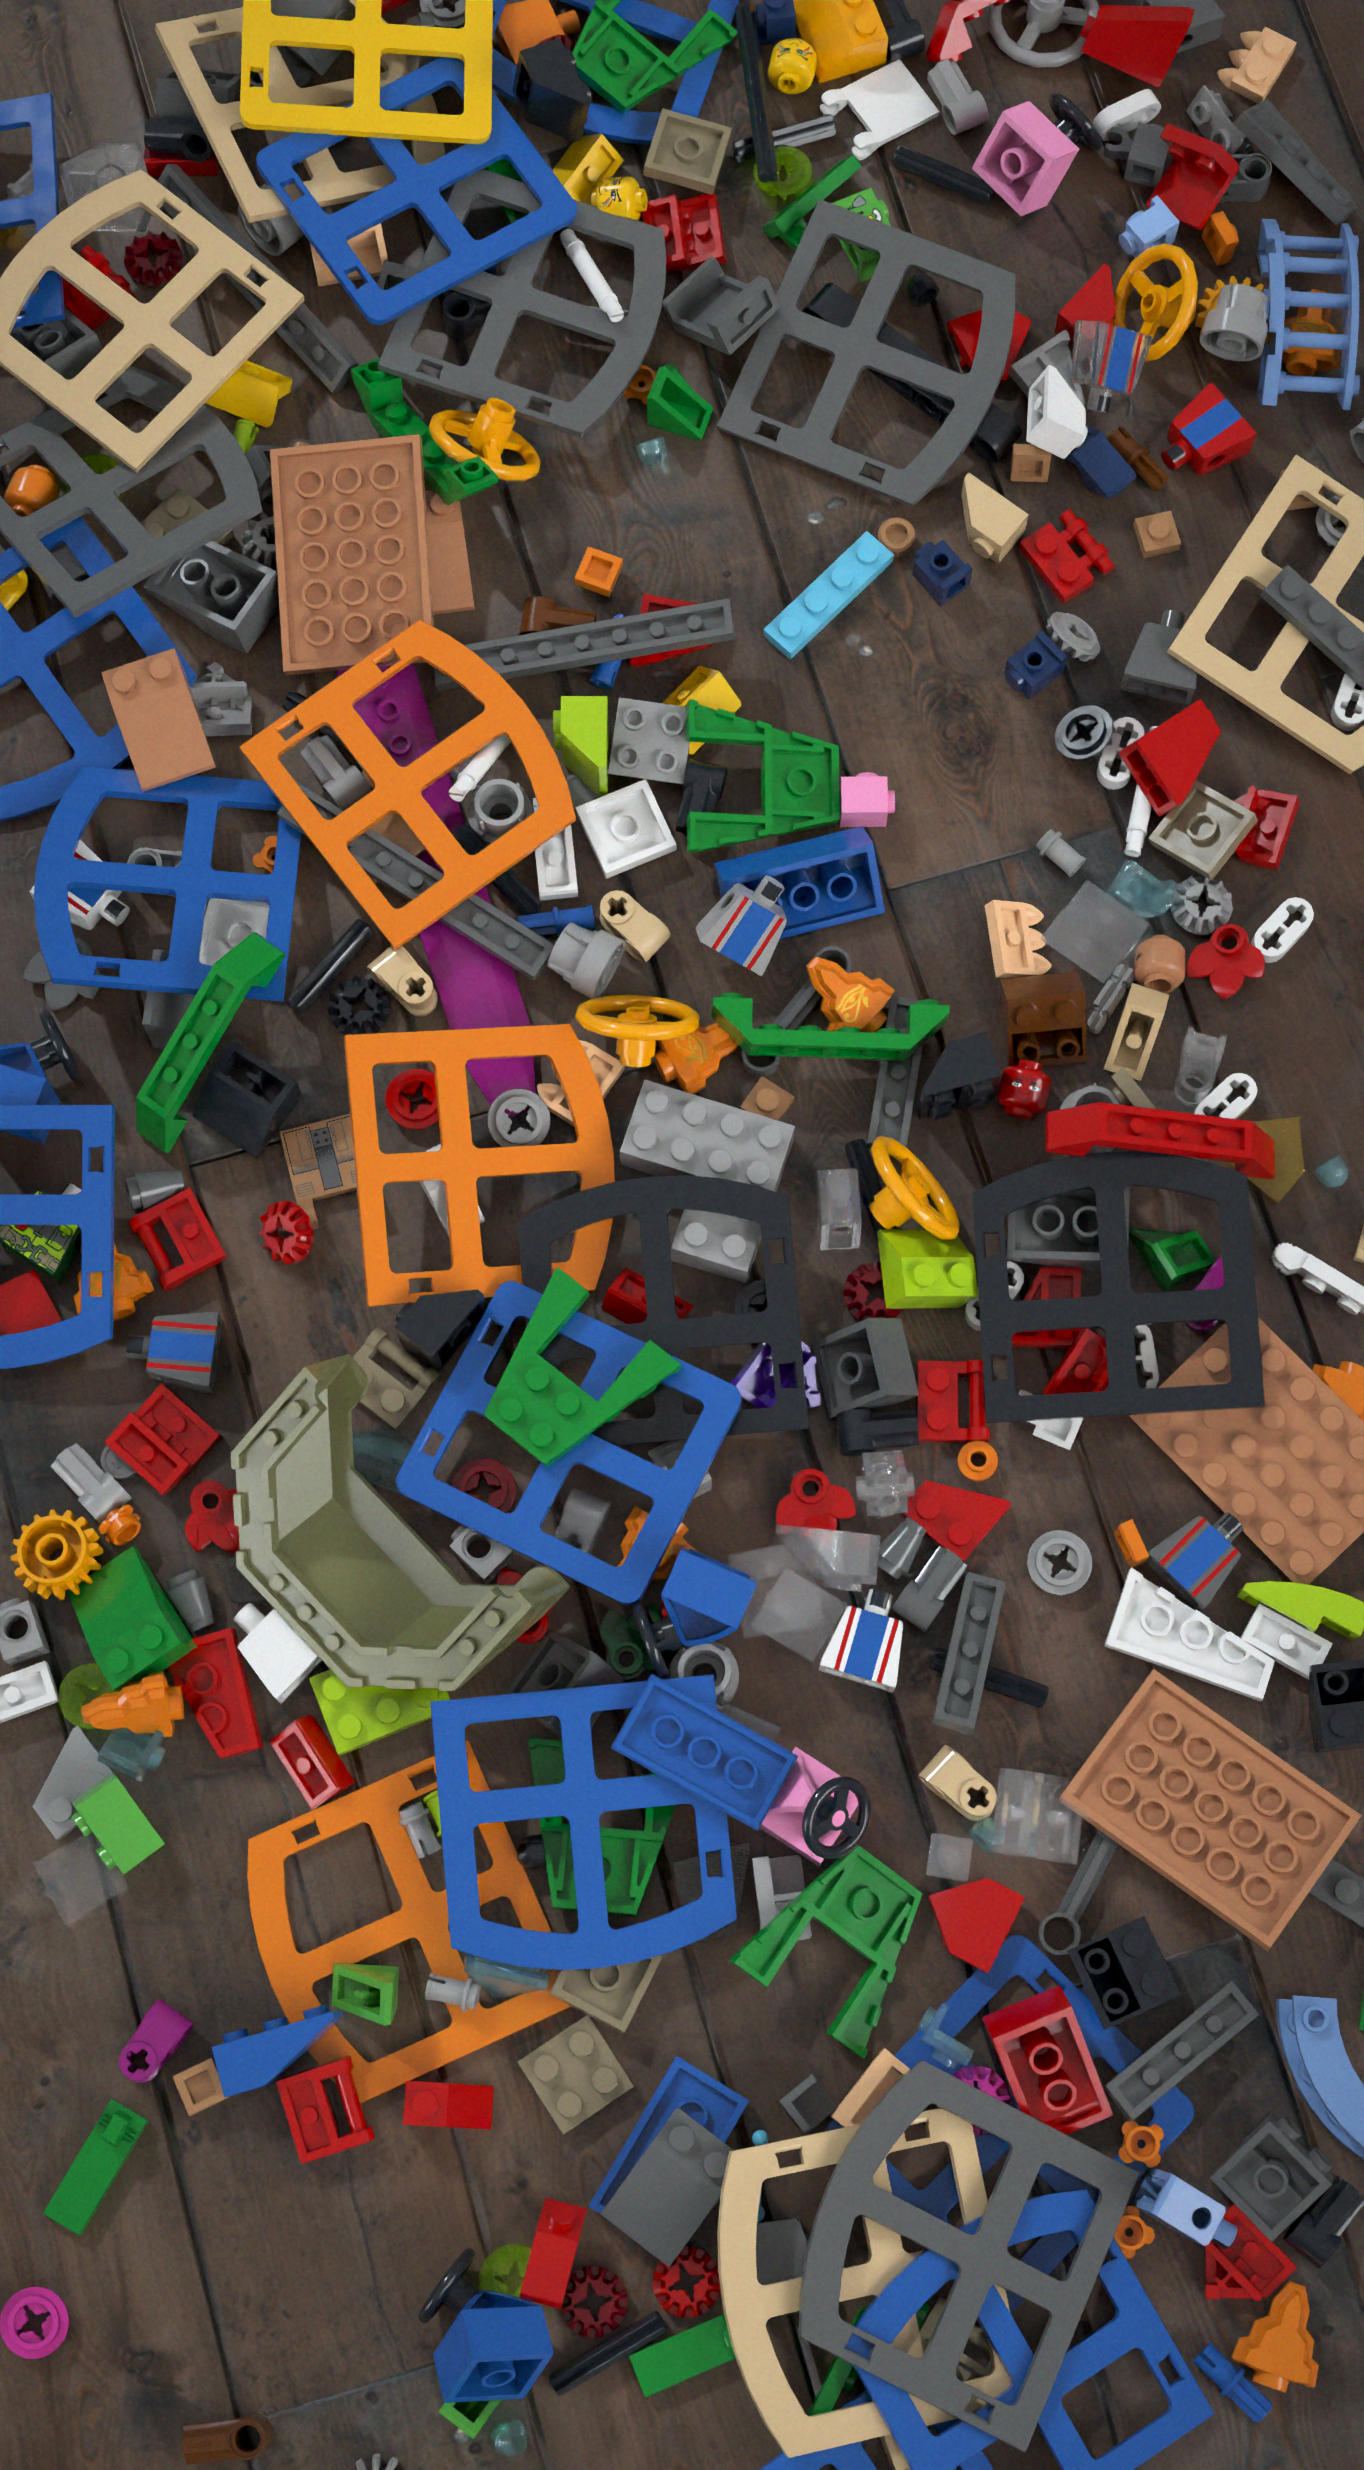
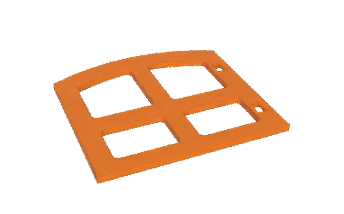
M421 620L415 622L240 746V750L395 951L576 821L568 784L558 758L540 724L523 700L477 654L448 634ZM392 652H395L400 661L382 673L375 664ZM420 659L458 683L477 699L485 709L480 715L411 764L401 767L390 756L354 710L353 706L358 700L415 660ZM298 719L303 729L285 741L279 732ZM322 726H329L375 784L373 791L331 820H326L322 817L279 761L283 753ZM505 735L509 737L523 763L539 807L536 812L476 855H469L422 797V792L494 739ZM392 813L398 814L444 873L440 881L400 909H395L390 905L347 849L351 841Z
M570 1024L344 1036L367 1307L402 1305L408 1302L414 1304L423 1295L477 1289L484 1294L485 1298H493L498 1287L505 1282L515 1281L522 1284L521 1265L488 1267L483 1262L476 1189L478 1178L576 1172L581 1177L580 1191L615 1182L613 1146L602 1094L587 1054ZM547 1057L554 1068L566 1097L577 1135L576 1142L476 1148L472 1143L466 1062L479 1059ZM422 1062L432 1064L435 1074L441 1140L440 1150L398 1154L382 1153L378 1142L372 1074L373 1066ZM441 1181L445 1186L451 1268L443 1271L393 1273L389 1266L383 1186L387 1183ZM613 1218L575 1231L568 1260L566 1262L552 1263L553 1273L558 1267L586 1290H595L606 1258ZM430 1278L433 1292L409 1293V1280Z
M468 1740L466 1741L470 1788L476 1792L490 1791ZM435 1755L248 1839L247 1878L251 1916L257 1944L270 1984L290 2024L305 2020L303 2011L322 2006L313 1991V1986L317 1981L333 1974L334 1964H356L411 1938H415L420 1942L432 1973L462 1981H467L469 1978L458 1950L451 1948L446 1889L441 1892L432 1890L420 1860L416 1856L417 1853L405 1826H400L398 1823L401 1820L399 1815L400 1808L404 1804L438 1789L437 1782L416 1791L412 1781H410V1778L434 1768L436 1774ZM316 1821L320 1834L298 1844L292 1832ZM362 1823L369 1824L401 1897V1909L304 1954L299 1953L296 1950L286 1898L284 1867L286 1858ZM505 1823L478 1824L493 1859L492 1867L477 1875L480 1907L498 1898L507 1897L510 1899L523 1929L551 1932L525 1869L517 1860L518 1853ZM540 1968L543 1975V1982L540 1986L492 2008H483L478 2000L475 2010L467 2009L466 2012L461 2011V2006L445 2003L452 2018V2023L448 2028L375 2062H367L335 2024L308 2052L319 2065L350 2055L354 2066L350 2071L360 2103L362 2104L405 2084L406 2081H412L571 2006L549 1995L561 1970ZM334 2076L330 2077V2079H331L334 2083H336L335 2077H334Z

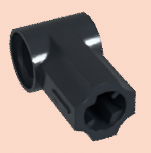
M873 0L888 35L886 59L889 62L925 50L922 28L917 19H911L903 0Z
M149 117L145 122L143 136L145 147L149 149V152L183 154L195 162L207 160L213 152L211 144L197 117L194 120Z
M460 292L448 294L442 303L444 332L448 337L459 341L471 337L475 332V328L484 325L492 305L489 302ZM460 314L464 315V317H454V315Z
M694 759L689 760L682 789L684 796L676 822L677 832L687 837V815L689 812L714 813L716 802L721 800L727 767Z
M868 1409L843 1411L836 1415L840 1454L842 1456H863L875 1453L876 1449L918 1446L919 1444L918 1421L915 1409L872 1413Z
M1334 2176L1332 2185L1316 2200L1310 2210H1305L1293 2222L1283 2238L1284 2241L1316 2268H1321L1338 2248L1342 2240L1340 2235L1364 2205V2197L1351 2184L1339 2176Z

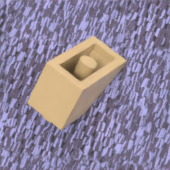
M968 472L964 477L961 493L968 543L972 545V548L978 555L983 558H991L999 564L1025 533L1029 514Z
M1132 983L1104 1066L1105 1070L1116 1073L1124 1067L1133 1079L1142 1080L1165 1014L1169 994Z

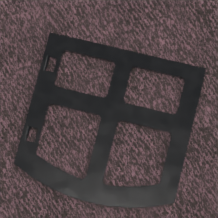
M1102 1152L1086 1154L1084 1157L1071 1156L1037 1164L1004 1176L972 1193L987 1423L1265 1407L1247 1175L1214 1163L1177 1155L1150 1152ZM1128 1186L1158 1188L1185 1193L1214 1201L1217 1204L1224 1284L1221 1288L1141 1294L1132 1291L1130 1286L1124 1190ZM1091 1189L1095 1193L1101 1293L1098 1296L1027 1301L1012 1300L1009 1296L1005 1217L1012 1212L1039 1201L1070 1192ZM985 1233L999 1234L1000 1256H989L986 1258ZM1218 1320L1223 1321L1227 1325L1231 1380L1227 1384L1149 1389L1141 1388L1138 1385L1134 1329L1137 1326ZM1100 1328L1104 1331L1108 1371V1387L1106 1390L1030 1396L1017 1394L1015 1391L1012 1338L1016 1333ZM993 1356H1007L1008 1379L994 1381Z
M689 1175L649 1176L616 1181L577 1192L550 1203L517 1221L522 1284L543 1294L553 1275L551 1244L554 1241L607 1219L630 1213L637 1214L640 1223L647 1318L642 1323L612 1325L611 1327L644 1343L651 1340L666 1353L680 1359L681 1353L688 1349L755 1343L769 1344L772 1352L775 1404L769 1408L739 1410L726 1436L809 1429L788 1196L756 1185L722 1178ZM681 1209L724 1214L753 1221L760 1225L767 1295V1308L764 1311L680 1319L677 1316L668 1214L671 1210ZM782 1238L784 1264H770L768 1241ZM525 1319L527 1327L529 1320ZM557 1334L540 1356L561 1372V1365L564 1361L596 1358V1353ZM793 1362L795 1388H781L779 1365ZM659 1383L654 1390L655 1414L651 1418L606 1422L593 1431L592 1434L615 1446L686 1440L689 1438L701 1414H688L684 1409L683 1394Z

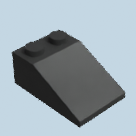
M23 306V308H22V310H21L19 316H20V315H25L24 306ZM65 307L64 320L12 329L10 336L68 380L75 378L103 349L96 333ZM43 400L50 408H52L50 404Z
M213 541L152 574L144 585V589L207 634L245 654L250 651L279 609L277 571Z
M1130 1186L1124 1190L1128 1245ZM1091 1189L1070 1192L1036 1202L1008 1214L1007 1260L1053 1267L1081 1268V1271L1101 1272L1095 1193Z
M677 2107L601 2212V2215L670 2267L719 2200L728 2154L733 2149Z

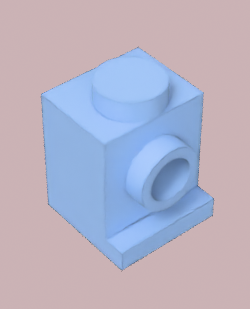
M1157 195L1151 199L1148 210L1145 212L1140 210L1128 219L1125 232L1119 235L1120 246L1128 255L1132 254L1136 258L1147 248L1164 243L1172 244L1175 242L1179 220Z

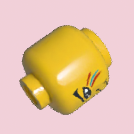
M791 38L780 41L773 48L768 67L770 83L782 93L800 94L805 92L812 85L817 65L816 52L811 45L802 39Z
M634 177L603 178L599 182L598 187L593 189L591 205L598 207L603 212L639 221L641 213L647 210L648 199L646 190L644 188L640 189Z

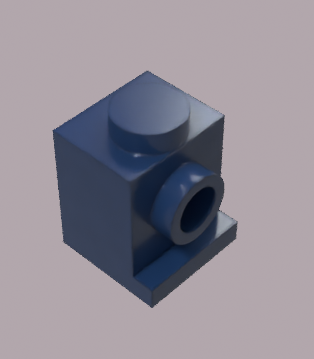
M762 0L761 4H756L755 16L760 46L774 45L785 39L795 38L796 14L793 0Z
M944 540L936 545L932 542H927L916 552L912 575L940 607L970 585L973 568L968 563L965 565ZM941 563L943 567H938L937 565Z
M1041 630L1032 641L1007 660L1004 671L1006 680L1015 691H1022L1030 699L1063 673L1067 656ZM1032 660L1037 666H1032L1029 662Z

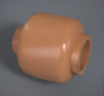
M1155 935L1140 943L1135 951L1134 974L1136 982L1141 986L1168 994L1182 984L1185 978L1184 947L1178 941L1166 935Z

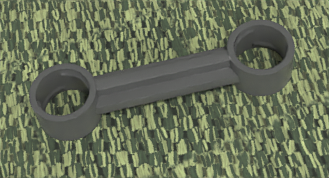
M828 946L816 953L815 956L823 959L836 958L840 960L846 967L845 971L847 973L851 972V959L843 949ZM810 978L773 1022V1024L782 1026V1030H797L821 1001L822 997L812 987ZM742 1049V1065L749 1075L756 1078H761V1076L766 1078L773 1075L779 1068L781 1057L775 1056V1061L767 1067H757L748 1061L747 1053Z
M1094 1827L1096 1834L1056 1913L1044 1918L1038 1926L1037 1941L1042 1950L1049 1955L1056 1957L1065 1956L1068 1954V1950L1078 1946L1081 1939L1079 1922L1119 1845L1096 1827ZM1050 1921H1067L1073 1928L1074 1940L1066 1949L1054 1950L1046 1942L1044 1931Z

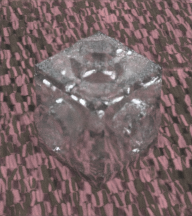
M903 1451L862 1453L863 1476H856L855 1483L857 1501L865 1500L867 1516L879 1515L888 1517L894 1514L908 1513L907 1497L914 1496L915 1489L913 1472L906 1471Z

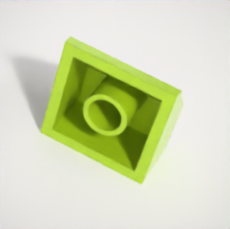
M561 696V710H553L555 750H562L563 764L573 774H576L599 798L608 794L609 765L607 696Z
M926 1230L877 1231L886 1309L960 1308L979 1296L974 1257L958 1236L953 1240L939 1239Z

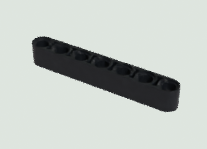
M826 283L803 308L802 312L846 328L851 324L860 302L837 285ZM883 322L877 336L879 342L945 367L888 323ZM867 369L941 426L955 406L951 400L877 371ZM992 403L977 433L968 446L986 460L996 463L1021 437L1022 430L1011 416Z

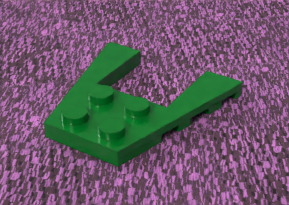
M596 0L572 53L576 61V72L579 78L624 114L732 42L738 31L710 8L674 52L667 57L614 12L623 0Z
M695 700L687 702V742L761 746L762 815L689 812L687 815V853H695L833 825L840 820L838 745L793 731L787 733L772 728L771 724L762 721L755 723L736 717L735 713L720 708L714 710L698 705V701Z
M558 1267L555 1269L483 1414L487 1420L545 1467H549L589 1438L590 1433L604 1423L611 1422L621 1414L623 1409L637 1399L644 1398L657 1388L656 1385L673 1373L677 1374L682 1369V1365L649 1340L602 1397L596 1401L540 1356L542 1351L590 1296L588 1290Z
M529 1738L528 1744L535 1786L562 1783L565 1779L562 1741ZM650 1770L649 1775L656 1774ZM676 1805L647 1807L644 1831L600 1827L608 1915L637 1916ZM563 1816L540 1818L553 1909L577 1912L570 1824H562Z
M856 1845L851 1851L834 1861L732 1956L729 1962L760 1985L767 1987L812 1918L871 1962L826 2032L827 2035L854 2055L864 2059L868 2052L866 2045L872 2028L877 2026L883 2009L880 2005L888 1983H892L897 1969L894 1964L901 1944L905 1945L923 1893L860 1845Z

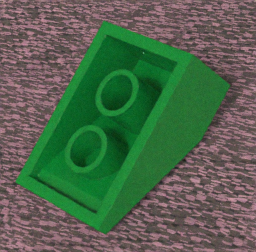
M134 1545L105 1564L100 1570L91 1574L90 1577L93 1580L91 1585L81 1581L78 1584L80 1594L76 1595L71 1590L67 1591L92 1656L115 1691H121L123 1687L128 1686L132 1682L141 1681L142 1678L148 1677L151 1673L165 1670L197 1647L139 1550Z

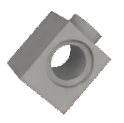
M460 1525L451 1536V1539L454 1541L449 1546L451 1552L484 1584H489L499 1574L500 1570L505 1568L515 1558L512 1549L463 1525ZM476 1540H485L491 1545V1548L485 1557L474 1558L468 1553L471 1543Z
M22 1598L12 1599L0 1604V1650L3 1660L11 1666L50 1652L36 1606L29 1600L23 1602ZM18 1620H26L28 1623L26 1634L19 1639H11L10 1628L12 1624Z

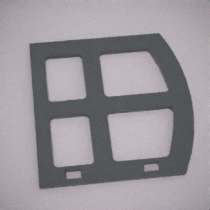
M484 169L455 183L447 201L448 206L462 225H464L472 203L476 199H483L525 213L526 215L542 207L525 183ZM574 200L577 205L576 218L566 228L629 248L634 253L633 293L629 313L626 317H623L618 322H611L606 312L533 288V281L553 236L551 234L514 254L504 275L496 276L482 271L450 288L451 290L489 302L492 305L466 365L458 366L416 352L411 348L432 300L430 299L398 316L378 362V370L481 405L486 404L489 398L501 399L514 407L516 410L514 416L582 438L607 415L623 396L638 373L652 344L660 319L665 292L666 248L664 229L631 218L612 215L599 210L598 207ZM435 233L432 236L417 274L450 256ZM521 315H528L614 345L615 348L601 369L571 402H565L495 377L516 322ZM422 364L441 370L440 378L419 372ZM534 401L551 407L549 415L529 409L530 402Z
M819 199L777 291L776 298L781 308L762 325L717 424V429L913 507L939 483L957 462L977 433L993 402L1004 373L1012 342L1016 311L1015 273ZM831 237L841 239L880 255L878 265L851 324L846 328L834 325L797 309V305L823 247ZM908 269H919L983 295L978 344L969 373L960 374L877 340L879 331ZM787 337L835 356V360L805 426L799 429L752 410L754 400L781 341ZM864 369L877 371L951 400L955 404L930 442L904 469L895 468L831 441L860 373ZM762 423L780 430L777 441L757 434ZM866 465L885 472L881 483L861 475Z
M130 365L103 392L106 397L96 403L105 410L119 401L129 398L160 413L183 389L157 375ZM204 404L181 427L182 430L175 433L137 473L125 463H121L103 474L94 473L61 436L63 432L76 425L54 407L0 436V450L4 447L8 450L0 455V467L27 452L34 451L70 489V492L26 517L18 516L0 496V533L74 618L263 512L257 482L246 455L236 438L223 422ZM196 451L206 452L223 485L226 495L225 501L162 537H152L121 503L117 496ZM84 514H91L128 555L90 578L77 582L40 540Z
M923 2060L918 2061L890 2087L867 2114L847 2144L828 2181L814 2219L805 2255L799 2302V2337L1022 2452H1026L1139 2172ZM929 2104L936 2105L1005 2141L1009 2145L1007 2159L977 2230L971 2235L880 2189L873 2182V2175L890 2149ZM1044 2163L1094 2187L1099 2194L1098 2201L1068 2274L1062 2281L1012 2257L1007 2250L1008 2243L1041 2165ZM858 2215H862L952 2261L958 2267L955 2282L925 2353L920 2358L907 2354L843 2321L839 2317L841 2278L853 2222ZM995 2284L1045 2309L1049 2316L1017 2398L1011 2405H1007L960 2381L955 2374L956 2367L990 2287ZM852 2334L873 2344L868 2354V2359L845 2348ZM971 2396L992 2405L988 2421L965 2409Z

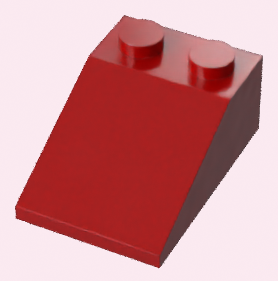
M1060 1985L982 2017L1019 2111L1065 2135L1113 2116L1072 2006Z

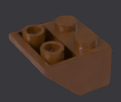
M1078 972L1000 979L1001 1018L1008 1066H1018L1021 1059L1037 1062L1043 1066L1087 1062L1086 993Z

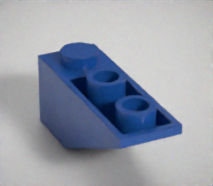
M323 2005L303 2011L305 2020L289 2024L286 2016L262 2023L264 2032L249 2036L247 2028L222 2035L224 2044L213 2046L212 2051L224 2098L274 2084L343 2016L342 2010L329 2012L328 2006Z

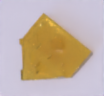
M1299 1117L1254 1122L1274 1139L1275 1178L1270 1180L1247 1177V1179L1278 1203H1280L1304 1173L1305 1163ZM1227 1162L1233 1168H1235L1234 1162Z

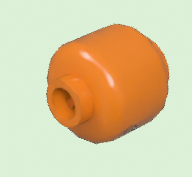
M30 465L29 467L19 468L14 473L5 491L4 500L18 516L26 517L57 500L60 488L55 476L48 469L39 465Z

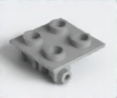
M619 697L608 774L683 784L688 765L687 759L690 742L686 741V707Z

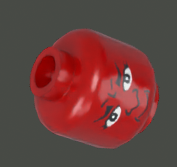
M1021 1059L1018 1066H1008L1003 1070L996 1096L998 1103L1004 1107L1003 1113L1022 1119L1033 1120L1035 1114H1041L1046 1110L1052 1087V1079L1046 1073L1041 1072L1042 1064Z

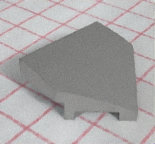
M216 662L206 667L207 673L196 680L191 686L206 736L252 735L254 705L253 699L248 693L247 683L235 681L224 673L221 665Z

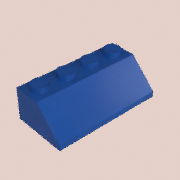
M863 826L714 863L721 898L736 883H740L755 892L765 875L776 879L785 887L775 904L783 909L787 918L780 939L885 913L874 845Z

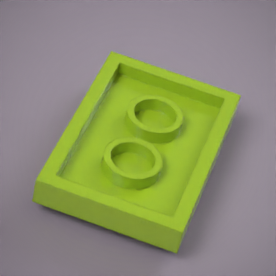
M331 1669L309 1678L339 1756L432 1718L430 1702L451 1700L447 1691H439L438 1688L391 1689L386 1688V1686L347 1687Z

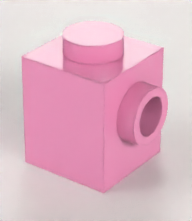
M865 772L856 775V777H841L839 791L840 827H886L888 813L895 812V791L888 790L887 776H878L875 773Z

